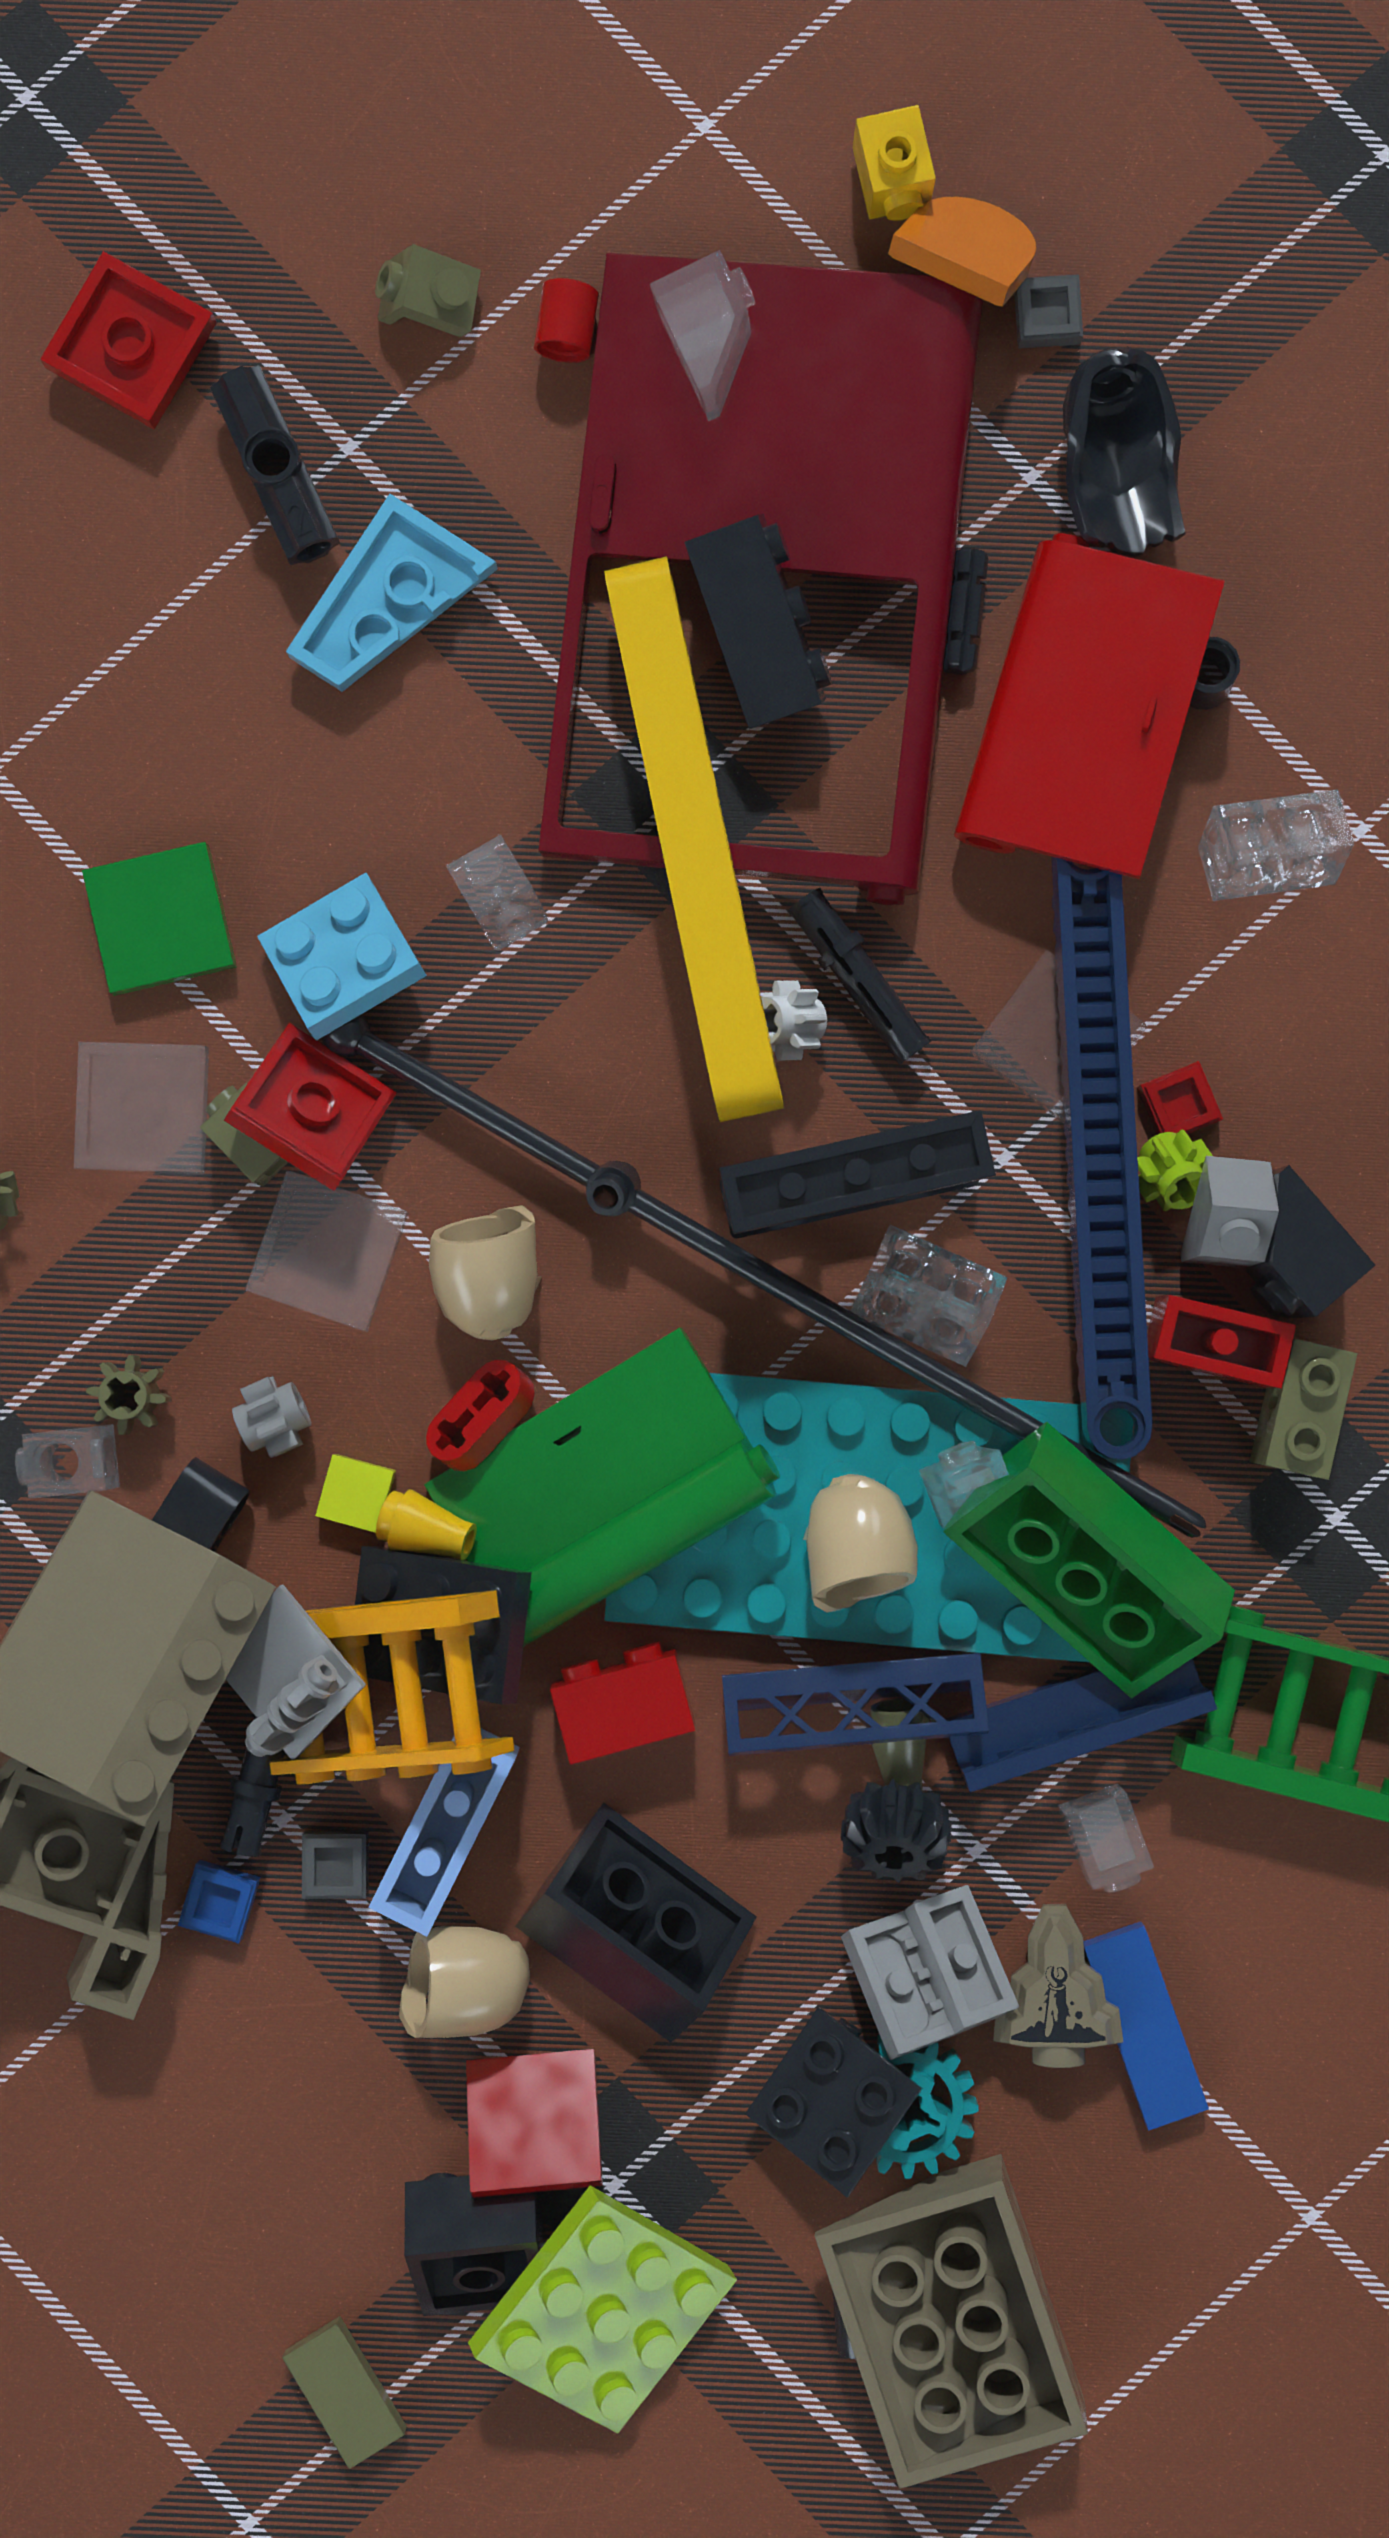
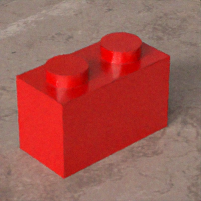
M1156 1296L1147 1332L1149 1360L1264 1388L1282 1389L1296 1325L1178 1296Z
M660 1642L649 1643L624 1651L623 1657L625 1662L600 1669L598 1659H592L561 1669L563 1679L553 1681L550 1692L570 1765L695 1731V1718L676 1648L662 1652Z

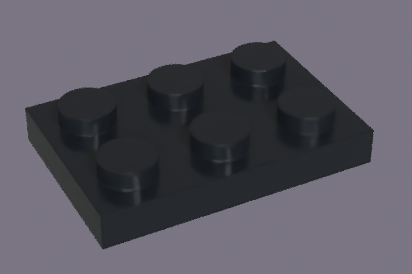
M361 1546L355 1605L497 1591L500 1617L474 1622L475 1635L469 1636L477 1700L500 1705L517 1703L532 1572L427 1554L393 1551L379 1546ZM434 1628L421 1629L422 1640L415 1641L421 1689L449 1694L442 1640H435ZM381 1633L369 1634L370 1645L363 1646L367 1678L394 1683L389 1645H382Z

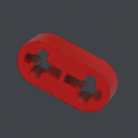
M494 1360L478 1369L428 1426L426 1444L431 1455L456 1471H467L479 1465L526 1415L532 1406L535 1392L534 1384L529 1376L507 1360ZM504 1383L509 1394L500 1401L495 1390ZM461 1430L466 1440L462 1446L456 1448L452 1437L457 1431Z

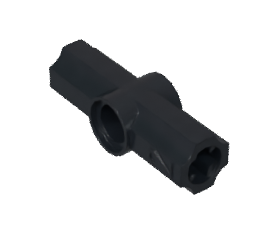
M259 365L254 367L240 366L222 374L218 382L210 387V390L289 564H308L328 555L333 547L340 544V541ZM279 455L290 459L286 469L278 475L268 476L261 473V467L271 457Z

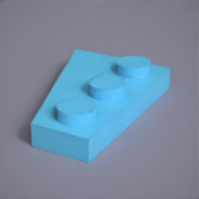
M389 494L293 639L286 653L290 659L343 692L498 569L496 561L400 499Z

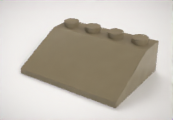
M89 1490L0 1643V1752L114 1812L145 1826L276 1586L198 1543Z
M1002 2154L940 2172L815 2232V2239L899 2489L1088 2434L1085 2399Z

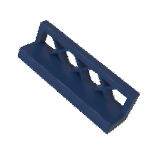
M980 1653L722 1675L729 1756L988 1734L989 1732ZM970 1691L973 1719L947 1721L929 1707L927 1703L934 1694ZM903 1697L914 1706L899 1725L884 1727L862 1710L871 1699ZM838 1702L848 1711V1714L833 1731L816 1732L797 1716L806 1705ZM774 1708L784 1717L768 1737L740 1739L738 1711ZM920 1712L932 1721L931 1723L911 1724ZM855 1718L868 1727L846 1730ZM791 1723L803 1733L781 1735Z
M1193 1658L1132 1699L1101 1671L1094 1668L987 1704L988 1734L948 1737L962 1780L968 1790L973 1792L1217 1710V1706L1211 1690L1201 1684ZM972 1710L945 1718V1720L973 1719Z

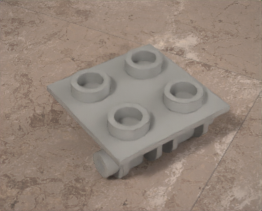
M283 1584L271 1595L226 1677L228 1683L257 1717L248 1725L246 1730L245 1744L247 1749L258 1757L273 1755L283 1749L291 1760L297 1759L366 1686V1683Z

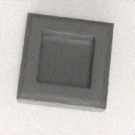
M1079 274L1026 278L1014 292L1018 349L1080 345L1083 339Z
M305 1830L302 1834V1899H366L369 1894V1830Z

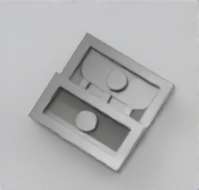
M968 1885L916 1902L902 1912L850 1929L841 1936L890 2060L967 2031L1019 2008V2004Z

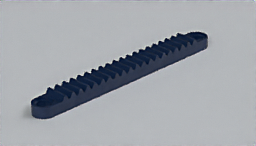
M1051 857L1053 877L1052 908L1055 914L1053 932L1056 936L1054 953L1057 960L1056 983L1059 988L1057 1007L1060 1011L1058 1027L1061 1036L1060 1058L1063 1062L1061 1083L1064 1087V1097L1062 1102L1066 1118L1064 1134L1067 1138L1065 1158L1068 1162L1067 1185L1070 1192L1068 1200V1210L1071 1214L1069 1232L1072 1239L1071 1261L1074 1267L1072 1286L1075 1290V1300L1073 1306L1076 1315L1075 1337L1078 1342L1076 1362L1079 1367L1078 1389L1081 1397L1082 1430L1085 1441L1092 1451L1103 1458L1122 1460L1134 1457L1144 1450L1151 1438L1152 1432L1122 875L1098 868L1081 869L1071 861ZM1114 1408L1122 1409L1129 1413L1135 1426L1131 1439L1121 1446L1109 1444L1104 1440L1100 1432V1421L1103 1415Z

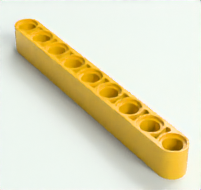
M666 556L606 570L604 573L718 1117L720 1122L784 1109L668 558Z

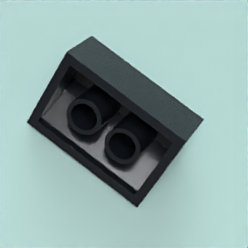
M603 1802L544 1881L515 1927L671 2043L705 2011L757 1916Z

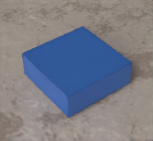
M199 1860L195 1864L178 1926L239 1944L245 1933L261 1877Z

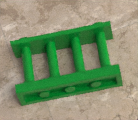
M1231 1605L1224 1632L1228 1634L1212 1694L1217 1710L1208 1712L1204 1730L1197 1729L1195 1739L1180 1735L1175 1736L1170 1760L1183 1770L1389 1822V1777H1383L1382 1785L1378 1787L1359 1782L1360 1772L1354 1769L1377 1673L1389 1674V1658L1263 1626L1266 1614ZM1253 1640L1290 1649L1266 1746L1259 1745L1257 1755L1233 1749L1235 1739L1229 1737ZM1315 1656L1352 1665L1328 1762L1321 1761L1319 1771L1295 1765L1297 1755L1291 1753Z

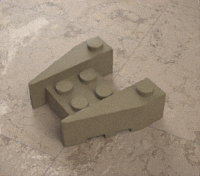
M0 1752V1905L84 1933L66 1975L71 1999L134 2020L160 1959L162 1937L160 1928L163 1900H165L167 1877L165 1869L168 1833L171 1830L174 1782L171 1778L145 1826H142Z

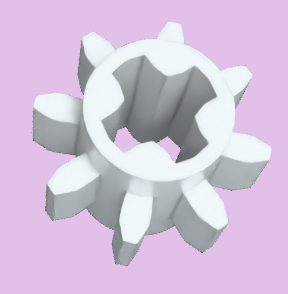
M774 981L773 992L760 993L772 1051H775L777 1061L802 1060L803 1049H819L821 1046L819 1040L823 1037L827 1027L825 1007L817 999L819 993L817 989H800L799 981Z

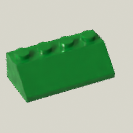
M1045 1422L1001 1457L944 1528V1534L1131 1699L1220 1641L1223 1637L1235 1590L1048 1422Z

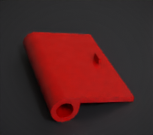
M1058 533L1053 535L1052 540L1042 541L1037 545L954 837L972 847L990 852L1010 854L1015 852L1017 847L1140 879L1225 580L1089 548V543L1078 536Z

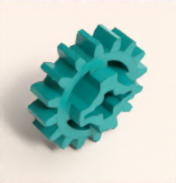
M877 2035L878 2053L894 2066L905 2064V2067L899 2070L923 2088L917 2096L920 2107L911 2105L878 2153L876 2159L878 2172L885 2174L894 2161L901 2164L905 2179L912 2178L915 2163L924 2162L932 2175L938 2173L936 2156L943 2152L947 2157L956 2161L960 2154L954 2141L955 2137L972 2139L974 2135L972 2124L963 2117V2115L979 2112L976 2097L963 2093L975 2085L969 2070L954 2073L961 2061L958 2052L952 2048L939 2056L938 2042L890 2060L881 2036ZM935 2073L942 2078L949 2089L950 2105L945 2104L942 2098L933 2095L931 2092L935 2084L933 2079ZM926 2134H932L930 2137L922 2141L910 2143V2141L916 2138H919Z

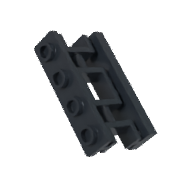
M978 1110L719 1168L721 1176L719 1185L730 1234L734 1239L974 1187L979 1183V1180L994 1177L996 1173L982 1111Z

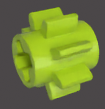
M1180 1130L1177 1134L1164 1132L1155 1135L1143 1145L1137 1158L1138 1170L1141 1173L1138 1175L1139 1191L1146 1202L1156 1199L1163 1211H1168L1170 1208L1185 1209L1193 1206L1205 1157L1213 1156L1202 1139L1192 1142L1185 1130Z

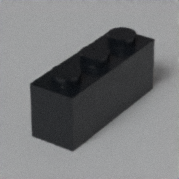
M758 514L685 541V546L748 728L752 729L822 704L826 700L823 688L832 685V680L822 650L817 648L810 651L802 626L811 623V618L800 586L798 585L790 589L788 587L781 563L789 561L790 555L778 522L768 526L764 514Z

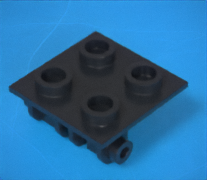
M818 2007L745 2115L848 2198L923 2088L861 2040L859 2037L862 2033L856 2026L844 2018H840L837 2021L821 2007Z

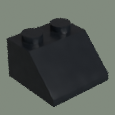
M1287 1165L1272 1170L1279 1213L1265 1262L1247 1267L1245 1271L1256 1282L1250 1288L1252 1294L1271 1315L1277 1317L1282 1312L1287 1319L1317 1317L1375 1267L1376 1264L1292 1167Z
M436 2173L427 2176L424 2180L405 2182L404 2256L423 2316L494 2309L546 2243L540 2193L529 2192L473 2198L470 2193V2175L456 2176L450 2173Z

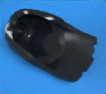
M1128 346L1120 349L1111 348L1099 351L1081 363L1076 369L1068 384L1062 407L1063 432L1067 440L1066 484L1068 499L1076 527L1087 543L1100 548L1108 546L1114 553L1134 557L1143 555L1147 546L1155 548L1163 544L1164 539L1174 542L1186 535L1178 497L1181 429L1171 392L1160 365L1154 357L1143 350Z

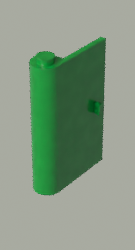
M679 1327L510 1431L475 1468L467 1471H456L450 1468L424 1484L434 1503L459 1518L476 1524V1538L472 1550L466 1558L467 1561L532 1572L524 1646L775 1497L776 1491L773 1482L780 1478V1474L773 1459L761 1444L753 1448L684 1329Z

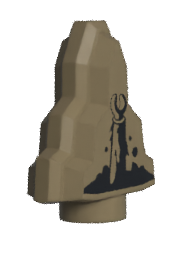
M1043 1904L1028 1934V1962L1011 1974L1010 1985L1019 2008L995 2018L993 2041L1032 2047V2062L1039 2066L1052 2068L1077 2067L1084 2065L1086 2062L1085 2048L1123 2043L1119 2007L1106 2001L1102 1975L1085 1963L1083 1935L1067 1905Z

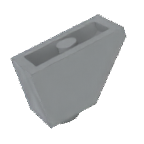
M1215 1156L1205 1157L1180 1253L1181 1262L1235 1268H1247L1265 1262L1279 1213L1271 1162Z

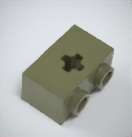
M1293 1338L1282 1389L1266 1388L1249 1462L1329 1480L1358 1353Z

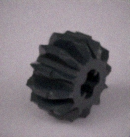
M892 1778L889 1785L881 1786L874 1782H867L864 1792L850 1794L849 1803L845 1807L844 1820H842L840 1838L843 1842V1853L851 1857L852 1868L871 1870L872 1877L875 1880L883 1876L893 1877L897 1883H900L902 1878L907 1876L917 1880H925L927 1871L942 1869L944 1857L947 1855V1846L951 1842L952 1824L949 1820V1810L941 1805L940 1794L934 1792L922 1793L919 1782L903 1786L899 1785Z

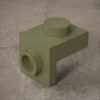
M412 244L390 260L385 261L379 271L375 286L376 297L381 299L378 321L391 325L399 319L406 317L449 334L462 337L469 333L472 328L481 270Z

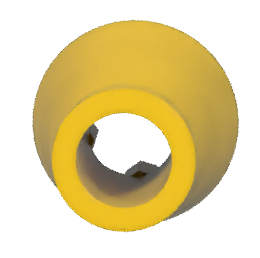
M412 1489L406 1491L405 1494L392 1491L382 1505L376 1525L377 1539L388 1542L390 1550L449 1556L463 1561L470 1554L477 1533L476 1524L459 1518Z

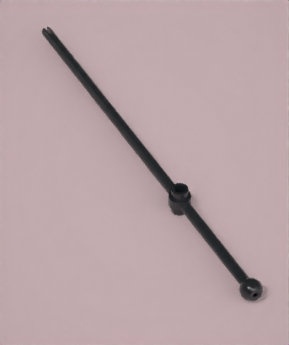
M362 1014L322 1037L323 1045L339 1056L354 1057L356 1054L360 1055L586 1187L588 1204L596 1213L605 1216H618L627 1211L1020 1440L1025 1439L1044 1424L641 1190L639 1174L631 1164L621 1161H608L602 1165L596 1164L372 1034L368 1021ZM1063 1435L1156 1519L1191 1538L1201 1535L1195 1526L1206 1528V1521L1198 1512Z

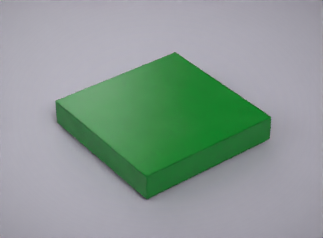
M206 842L82 870L108 988L112 995H121L237 968L210 847Z

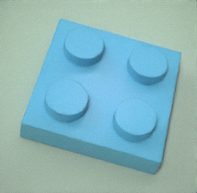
M367 873L360 875L257 936L303 1022L316 1041L427 976Z

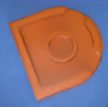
M940 197L923 203L924 207H918L893 234L888 255L999 307H1003L1026 279L1036 252V242L1031 231L1018 218L993 204L966 197Z

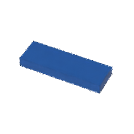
M1140 1921L1083 1941L1084 1953L1089 1966L1102 1975L1106 2001L1119 2007L1123 2043L1116 2044L1148 2131L1209 2110L1144 1924Z

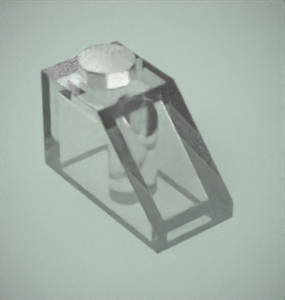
M720 250L650 283L658 315L708 421L719 417L751 334L747 308L756 304L742 269L738 267L730 271Z

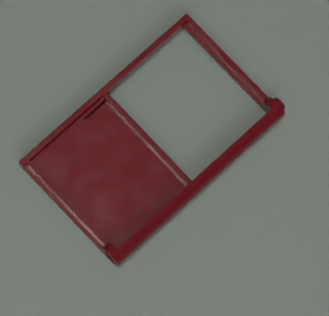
M606 253L538 849L543 857L666 868L659 836L562 827L592 558L600 556L649 561L667 556L668 562L692 564L684 543L685 541L752 516L764 514L768 526L778 522L786 541L790 560L781 563L783 572L911 582L918 587V597L889 852L885 856L876 857L729 843L735 875L856 886L858 889L867 891V901L882 905H903L905 903V895H913L919 892L983 299L933 276ZM615 466H616V476H615V485H614V494H613V503H612L610 527H609V529L607 530V532L602 533V531L605 530V529L608 527V524H609L610 509H611V500H612V491H613V483H614V474H615Z

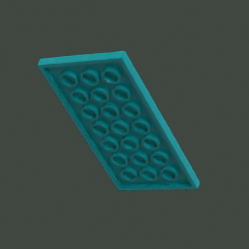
M710 1373L753 1448L761 1444L773 1459L780 1474V1478L773 1482L776 1495L606 1597L604 1621L1089 1662L943 1533L949 1520L1001 1457L1022 1440L940 1392ZM1001 1398L1042 1423L1048 1422L1061 1434L1092 1451L1085 1441L1082 1430L1081 1404ZM1110 1409L1103 1415L1100 1421L1101 1436L1113 1446L1124 1445L1133 1436L1134 1422L1132 1417L1122 1409ZM1131 1457L1122 1460L1104 1458L1130 1473ZM847 1474L863 1475L878 1481L899 1495L911 1519L918 1547L917 1577L914 1583L902 1589L863 1599L851 1607L826 1613L816 1607L812 1599L807 1540H803L806 1528L809 1525L810 1508L819 1491L829 1487L833 1478Z

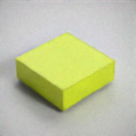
M332 1454L315 1516L376 1533L378 1516L384 1501L390 1494L396 1470L339 1454Z

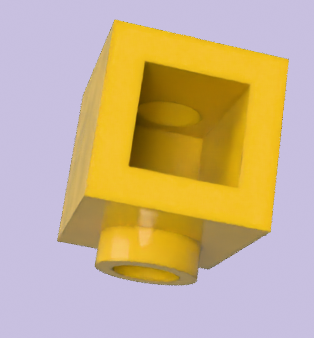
M919 105L857 118L852 148L869 220L884 216L892 221L908 219L918 207H924L923 203L932 200L936 180Z

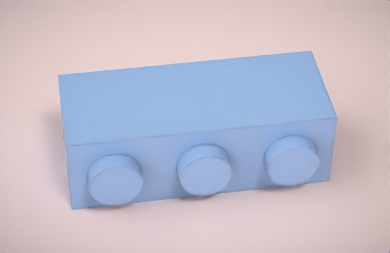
M481 1728L482 1739L500 1738ZM514 1745V1751L492 1757V1769L482 1772L454 1775L452 1774L451 1763L439 1765V1772L435 1773L368 1908L426 1937L428 1936L517 1757L520 1747Z

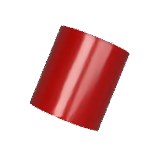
M554 278L545 281L542 287L534 350L541 356L554 361L566 363L587 361L590 358L599 297L598 291L593 286L574 279Z

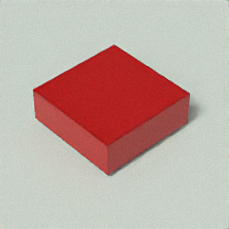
M1199 1061L1137 1087L1157 1135L1164 1132L1177 1134L1180 1130H1185L1189 1134L1223 1120Z

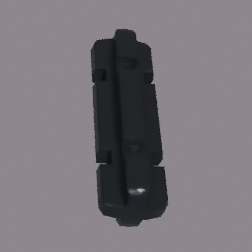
M965 547L957 550L955 553L953 579L955 581L951 590L946 636L948 644L945 645L943 671L955 675H967V673L974 672L977 668L979 646L973 644L974 638H980L985 586L980 585V579H987L989 561L987 553L979 549Z

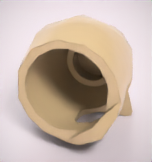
M523 1205L499 1209L490 1215L465 1219L445 1225L435 1230L431 1237L429 1270L437 1301L445 1318L475 1338L492 1341L507 1337L512 1329L521 1326L526 1321L532 1311L534 1294L542 1276H538L534 1216Z
M855 1474L833 1478L829 1487L819 1491L811 1505L809 1525L803 1540H807L812 1599L816 1607L826 1613L848 1608L860 1600L884 1595L915 1582L917 1577L918 1547L911 1519L898 1494L872 1478Z
M479 1927L431 1928L427 1937L417 1932L410 1951L408 1974L401 1992L399 2017L407 2033L414 2038L476 2036L498 2029L508 2023L520 2011L530 1981L529 1958L519 1941H511L505 1934ZM429 1987L428 2005L426 2006V1994Z

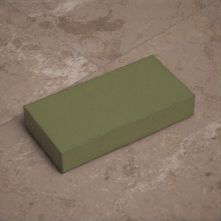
M341 2316L285 2350L282 2359L349 2469L404 2436L407 2427Z

